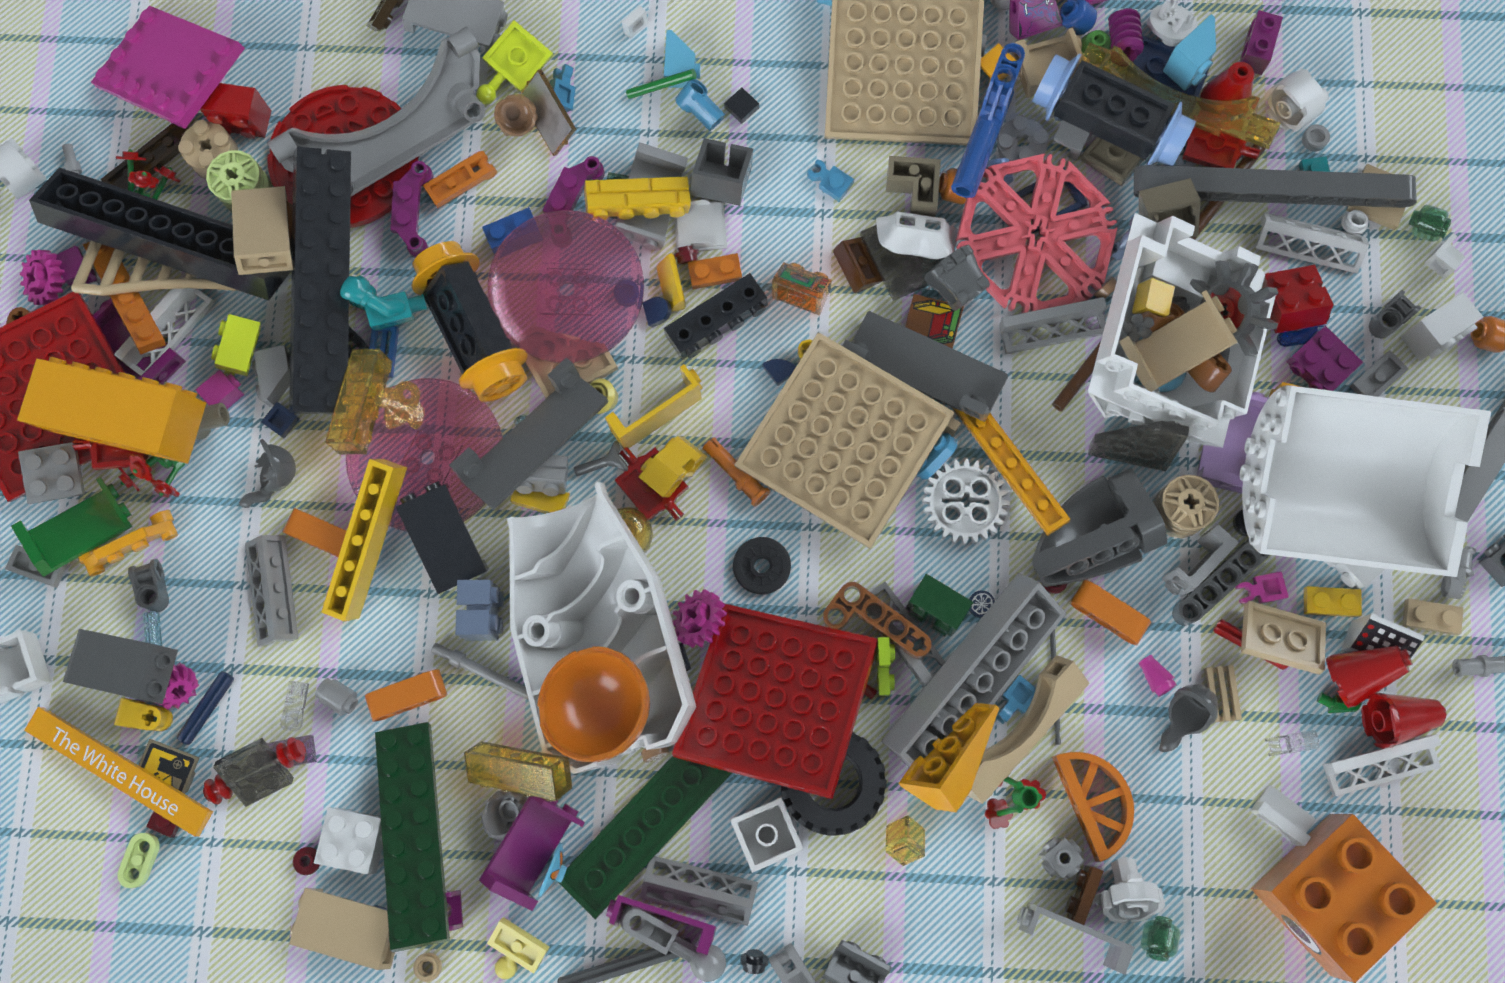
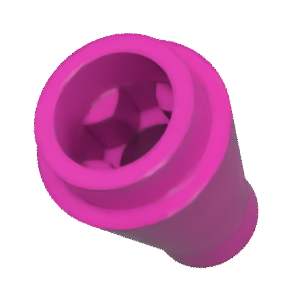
M1152 655L1147 656L1138 663L1152 693L1155 692L1158 697L1177 686L1174 681L1175 677L1155 660Z

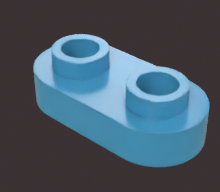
M949 433L942 434L917 476L922 480L930 478L955 452L958 445L957 440Z

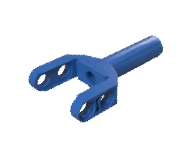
M1017 43L1005 45L998 59L981 110L951 185L952 191L958 196L973 198L978 191L1014 95L1013 88L1024 61V48ZM1010 52L1016 53L1019 59L1017 61H1010L1006 58V54ZM1005 73L1012 80L1009 82L1000 81L997 76Z

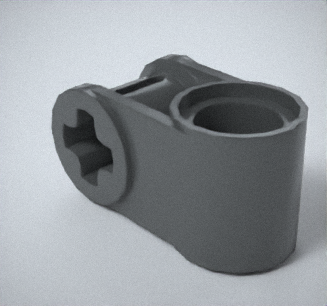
M1401 290L1370 321L1369 331L1376 338H1386L1402 324H1405L1422 307L1419 305L1415 306L1404 295L1405 291ZM1382 320L1386 321L1388 326L1384 325Z
M152 559L148 564L139 567H129L128 575L137 605L154 613L165 610L169 604V596L164 580V570L159 560ZM155 593V600L149 604L150 596Z

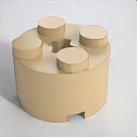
M198 120L184 133L178 149L188 165L200 177L206 179L207 169L212 160L221 153L238 150V145L221 125Z

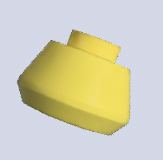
M600 378L590 383L592 387L608 399V403L597 414H603L612 410L617 405L618 393L611 382Z

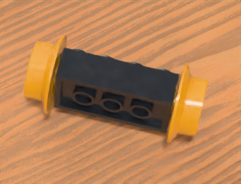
M441 242L425 249L414 259L412 266L417 275L412 281V290L418 295H424L425 301L462 373L459 379L460 386L467 390L474 389L481 402L501 399L515 392L526 382L527 376L522 365L526 362L528 355L524 349L512 348L510 340L506 337L499 318L495 315L475 273L480 264L477 255L464 253L458 242Z

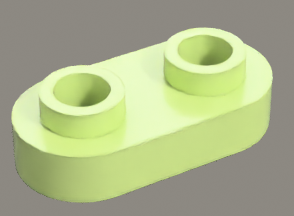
M139 833L131 838L117 874L118 881L122 886L137 888L144 885L148 880L160 848L159 840L154 834ZM145 842L149 843V850L147 852L143 850ZM134 869L139 871V876L136 879L133 877Z

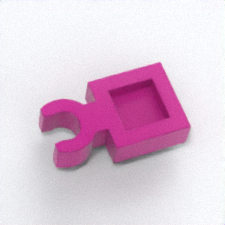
M1282 571L1255 576L1252 578L1254 585L1249 582H1242L1235 587L1236 589L1244 588L1248 592L1247 597L1239 600L1241 604L1252 601L1255 597L1258 598L1259 604L1289 598Z

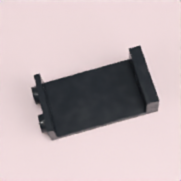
M437 481L424 487L426 493L416 496L415 492L400 498L402 504L396 506V509L437 594H440L457 586V580H470L487 572L489 568L485 560L481 559L448 490L450 488L448 483L441 485Z

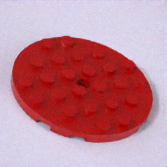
M330 86L314 91L289 108L290 112L283 121H279L276 125L271 140L291 128L319 134H343L360 131L388 119L402 108L396 102L383 96L381 92L368 87ZM270 149V153L267 154V165L273 187L285 186L287 200L293 205V172L286 170ZM419 156L351 196L350 228L372 223L392 210L394 181H399L411 169L412 164L419 161Z

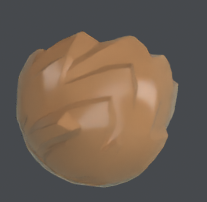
M522 94L507 96L496 104L494 111L495 122L505 136L519 137L531 132L538 116L533 102Z

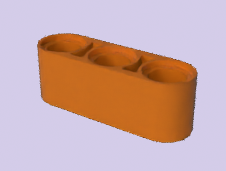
M296 508L293 509L282 530L283 533L336 557H339L346 535V530Z
M1088 580L1082 582L1070 601V604L1075 609L1135 646L1138 645L1151 624L1150 619Z
M435 669L372 691L365 695L372 721L376 722L442 699L447 696V691L440 670Z

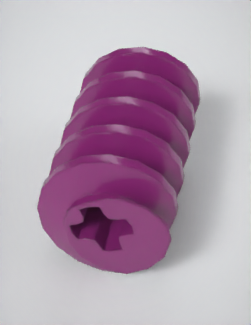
M1125 8L1113 12L1108 18L1112 58L1120 64L1133 62L1144 49L1140 13L1135 9Z

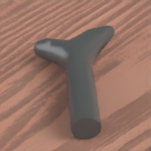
M617 440L614 441L605 457L575 466L574 472L576 476L607 466L628 471V466L619 456V442Z

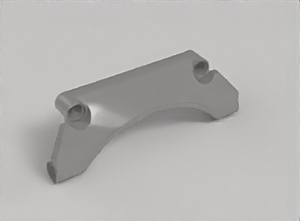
M466 26L441 41L436 60L423 86L408 104L388 119L372 127L343 134H319L291 128L268 141V146L279 163L290 172H293V154L297 146L321 148L322 154L327 149L351 151V196L484 117L485 106L474 93V90L479 88L480 54L477 50L479 45L473 33ZM471 104H473L472 108L469 109V110H467V108H468Z

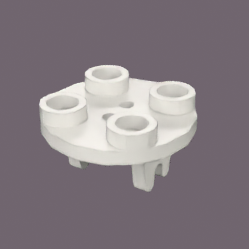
M1166 0L1164 4L1152 9L1146 23L1147 27L1161 38L1167 46H1175L1177 43H1180L1198 26L1195 16L1186 8L1177 5L1178 0H1171L1170 2Z

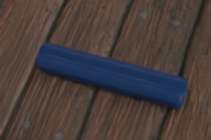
M224 671L217 675L177 734L176 738L181 743L186 745L192 743L234 681L232 675Z

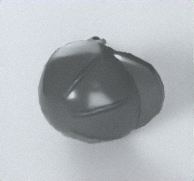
M264 439L260 440L265 452L256 460L258 464L254 466L256 468L262 467L260 473L261 488L260 491L245 494L239 501L241 507L249 508L254 503L267 502L275 491H281L292 482L296 473V464L290 452L281 446L267 444Z

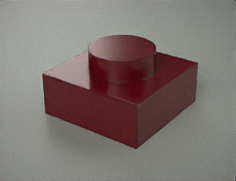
M154 811L146 826L170 838H174L179 829L177 825Z

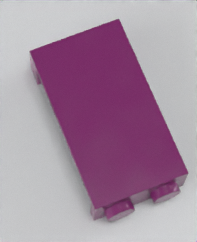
M108 299L100 305L93 316L115 354L130 337V334L112 300ZM169 347L140 376L118 359L126 374L136 377L135 379L142 380V377L153 379L162 385L186 362L175 350ZM151 356L143 357L136 366L144 371L151 364Z
M533 791L479 879L490 891L531 911L534 910L538 901L529 892L570 823L574 822L581 827L585 824L582 819L577 817L579 811L566 803L561 807L557 805L559 800L544 792L540 796Z
M618 895L616 901L611 899L606 916L610 918L609 923L611 925L619 926L625 905L703 930L696 952L708 955L717 929L716 926Z

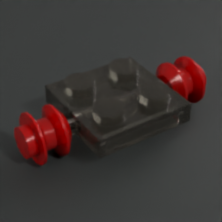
M290 737L287 740V745L282 742L277 744L275 754L265 740L260 738L215 761L213 768L218 774L214 780L207 779L204 782V797L209 802L218 805L222 802L223 798L230 799L234 792L243 805L247 807L292 784L294 777L287 768L294 766V760L298 763L304 761L306 754L304 744L300 740Z

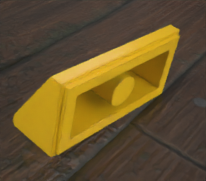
M670 253L658 263L657 273L663 298L669 301L672 312L685 309L686 303L674 254Z
M515 490L510 498V502L514 505L546 514L565 509L570 493L566 492L565 494L559 493L556 496H548L543 492L532 491L530 494H522Z

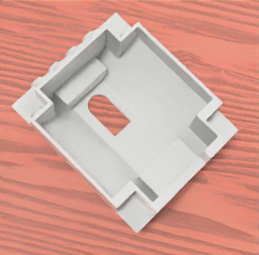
M1135 213L1088 393L1104 418L1123 416L1128 418V422L1132 424L1150 427L1148 437L1174 440L1182 444L1195 443L1223 448L1230 419L1245 415L1248 412L1267 329L1256 326L1249 334L1258 351V354L1255 356H1245L1239 343L1230 347L1228 363L1232 371L1216 392L1213 393L1202 389L1188 372L1183 383L1173 391L1159 392L1158 388L1152 392L1148 391L1144 386L1134 383L1138 363L1128 359L1119 341L1128 335V333L1123 331V324L1127 321L1132 322L1131 317L1135 315L1132 313L1138 284L1154 278L1175 286L1173 297H1186L1187 303L1190 304V309H1194L1200 305L1203 296L1190 285L1192 279L1202 280L1210 287L1217 284L1215 262L1221 260L1229 262L1232 282H1237L1245 264L1250 263L1259 266L1261 256L1240 246L1222 253L1189 238L1193 236L1195 228L1190 223L1174 216L1156 223ZM1259 269L1249 286L1255 292L1262 289L1266 273ZM1275 296L1260 303L1261 317L1270 319Z

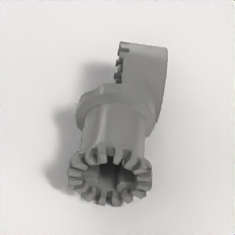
M1465 546L1463 548L1457 577H1443L1441 583V594L1443 597L1461 599L1465 592L1462 591L1466 590V588H1463V586H1466L1465 578L1474 576L1472 559L1473 554H1476V549L1473 547Z

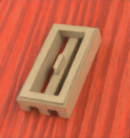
M1234 665L1204 668L1207 688H1210L1215 695L1213 673H1217L1223 716H1219L1218 710V718L1214 723L1242 720ZM1224 672H1226L1233 715H1230Z

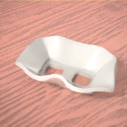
M898 211L889 216L876 218L879 242L893 253L921 256L929 259H942L954 252L959 229L950 226L944 218ZM900 219H905L914 226L900 224ZM925 224L940 225V230L928 229L925 227Z

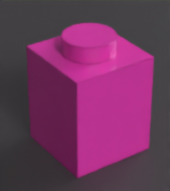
M220 369L196 389L208 405L223 403L227 409L244 396V393L238 388L242 385L232 373L227 376Z

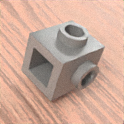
M1053 837L1043 845L1044 851L1039 854L1043 860L1041 865L1051 877L1055 875L1058 878H1064L1066 876L1069 879L1080 871L1079 864L1084 860L1079 855L1082 853V850L1074 840ZM1065 852L1069 860L1063 864L1059 857L1061 853Z

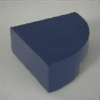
M772 359L762 364L764 370L777 386L786 381L796 368L793 363L783 359Z

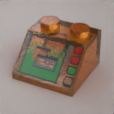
M783 262L772 280V298L820 316L830 293L832 280L828 279V276L824 273L817 271L812 273L804 270V267L797 263L787 264Z

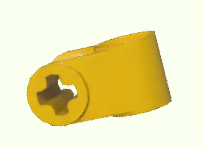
M121 698L114 725L133 729L164 731L171 726L173 715L169 709L167 710L161 706Z

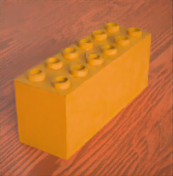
M49 357V361L36 359L17 421L53 433L188 464L207 402L196 398L197 393L182 389L183 387L166 382L165 385H162L156 380L145 377L139 380L130 374L119 372L118 375L112 374V371L104 368L95 367L94 370L81 363L72 362L71 365L66 364L64 360Z

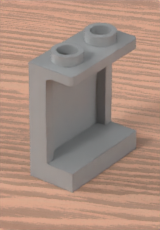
M1219 524L1208 530L1197 540L1208 553L1188 575L1179 567H1176L1162 577L1165 587L1172 594L1182 597L1195 590L1237 546L1239 542Z

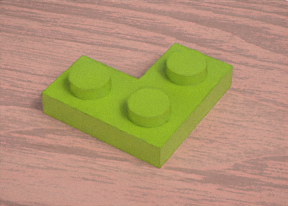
M878 637L876 652L878 698L889 697L890 691L895 690L894 674H889V667L895 660V645L889 644V637Z

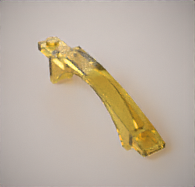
M1089 43L1080 62L1083 60L1175 104L1170 116L1173 114L1178 103L1182 102V115L1195 120V127L1219 136L1223 132L1269 149L1280 129V122L1257 114L1260 98L1250 96L1240 100L1218 101L1182 93L1147 75L1119 47L1113 46L1109 50Z

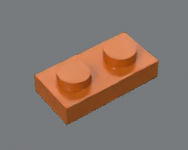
M738 253L688 262L692 290L736 282L742 278Z

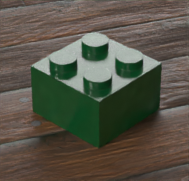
M925 574L908 602L906 610L909 611L908 615L920 623L923 620L933 625L931 629L934 632L945 637L946 635L952 636L957 631L973 601L930 575Z

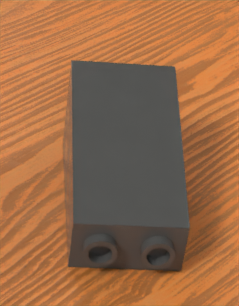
M79 629L63 682L163 704L178 650Z

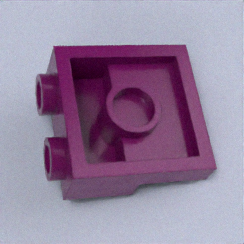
M1326 325L1286 361L1290 365V370L1296 376L1302 377L1309 384V388L1334 391L1364 363Z

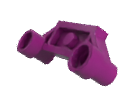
M589 156L584 162L571 168H563L542 210L548 216L552 231L551 238L557 247L565 248L572 242L573 238L570 229L567 227V222L584 190L585 180H602L605 176L604 167L595 156Z
M423 161L414 162L411 169L399 181H394L390 230L392 233H398L407 245V250L413 258H416L422 251L429 248L427 242L418 235L421 186L434 179L431 168Z

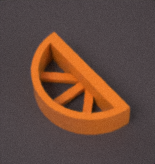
M1068 752L1052 756L1051 758L1095 862H1102L1110 858L1124 845L1133 826L1134 801L1126 780L1112 764L1093 754ZM1070 760L1089 763L1081 786ZM1097 769H1100L1109 777L1115 789L1086 800ZM1120 797V823L1094 812L1090 808ZM1097 823L1117 831L1107 846Z

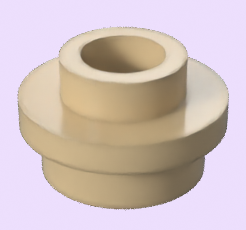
M430 952L421 954L414 962V974L423 982L435 980L442 971L440 958ZM427 961L433 965L431 972H427L424 969V964Z

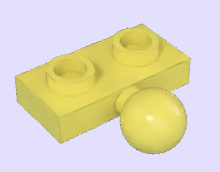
M504 917L498 922L487 942L488 945L505 955L498 959L495 964L496 975L505 980L515 975L517 963L534 974L550 946Z

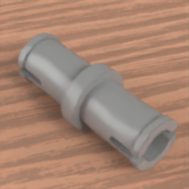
M1478 655L1472 659H1455L1452 663V669L1457 677L1467 675L1488 677L1493 673H1505V656L1488 657L1486 655Z

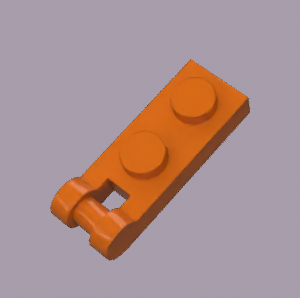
M484 151L476 152L423 185L437 209L482 181L492 179L497 174L495 167L488 163V157ZM479 166L480 170L474 172L472 168Z

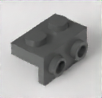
M841 940L835 948L822 978L830 983H884L892 967L886 964L883 958L862 951L856 943Z

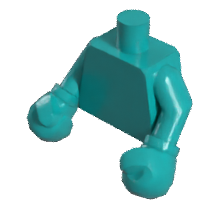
M361 275L357 277L349 276L340 289V295L342 298L349 300L350 305L366 311L370 327L375 331L415 320L413 313L428 309L423 294L409 298L408 294L404 291L378 297L376 289Z

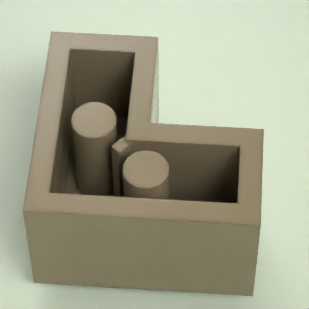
M889 156L886 192L911 194V214L935 217L938 208L941 159Z

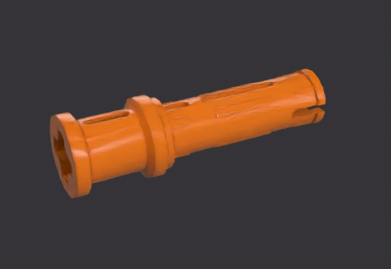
M715 437L703 446V450L736 482V489L738 491L742 490L749 497L754 507L759 505L770 494L771 490L768 487L764 488L756 479L734 466L737 460Z

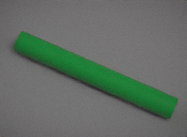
M694 69L686 70L627 89V97L632 99L696 79V71Z

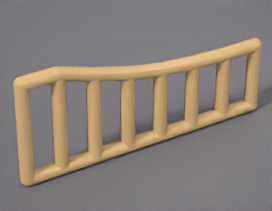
M94 241L90 242L71 286L72 291L75 293L99 296L185 288L238 291L206 279L197 278V276L186 273L185 278L169 279L173 268L162 265L157 279L141 281L149 260L141 257L137 259L129 282L113 284L125 252L114 249L100 285L85 284L102 245Z

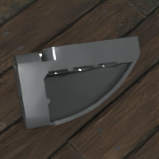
M1130 468L1108 478V480L1105 476H1101L1071 496L1061 506L1069 516L1070 522L1049 536L1043 531L1032 561L1034 571L1043 586H1055L1086 580L1141 562L1143 557L1139 549L1145 554L1167 544L1166 527L1150 496L1133 469Z

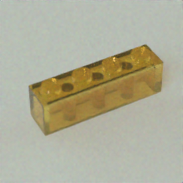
M353 349L325 440V443L339 455L367 454L375 422L379 415L382 397L385 394L388 376L392 369V361L380 349Z
M483 741L464 752L468 783L477 784L483 788L501 789L503 792L521 793L527 797L545 798L547 801L559 800L565 793L573 789L569 757Z

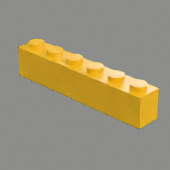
M369 459L321 613L344 622L360 618L407 467L386 459Z

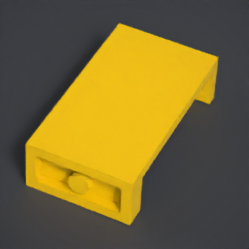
M685 364L680 366L682 379L687 387L625 428L614 411L605 417L610 431L623 449L625 447H632L702 399L700 392L703 389L700 384L701 380L693 368L688 370Z

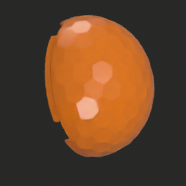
M592 646L569 653L553 666L541 686L537 705L539 706L540 727L552 747L564 756L576 761L601 762L622 754L638 739L649 716V690L642 672L629 657L610 648Z

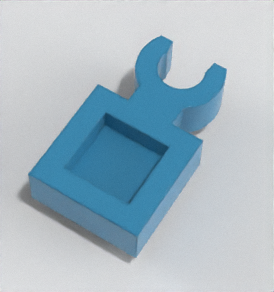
M817 159L815 166L821 171L814 173L809 169L807 171L808 178L812 181H821L819 189L840 202L854 184V179L835 166L830 171L827 170L825 163Z

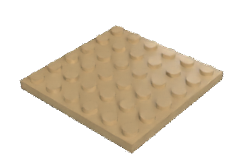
M832 0L824 139L967 145L978 117L984 0Z
M818 332L734 466L871 549L955 412Z

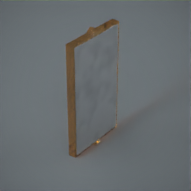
M537 70L532 79L527 81V86L521 94L530 99L535 105L538 116L535 126L552 155L555 156L564 145H568V140L576 131V127L543 71Z

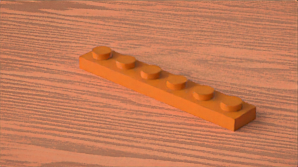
M90 242L83 244L85 252L87 251ZM103 244L93 264L101 281L114 252V248ZM122 262L113 284L129 282L130 275ZM139 292L109 295L140 355L166 345Z

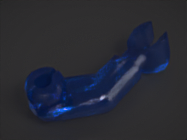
M1327 324L1279 333L1277 342L1282 347L1306 344L1318 331V327H1324Z

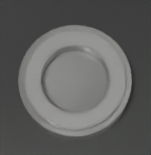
M1318 124L1309 126L1302 135L1304 147L1314 152L1324 149L1330 140L1329 131L1324 126Z

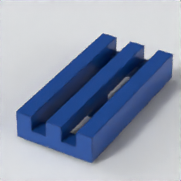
M393 326L379 331L371 328L366 375L393 378L399 328ZM382 331L378 369H374L378 332ZM389 332H391L386 370H384L388 334Z

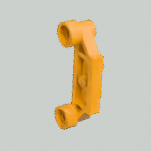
M163 510L155 513L149 518L152 523L151 526L141 527L100 548L96 547L78 557L80 563L85 565L89 576L93 577L105 571L104 565L106 563L113 564L125 558L124 554L132 550L133 552H138L149 547V542L155 539L162 538L163 541H168L177 537L178 533L173 524L174 518L171 511Z

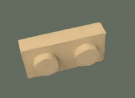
M1406 599L1404 602L1402 626L1460 635L1462 633L1464 607Z

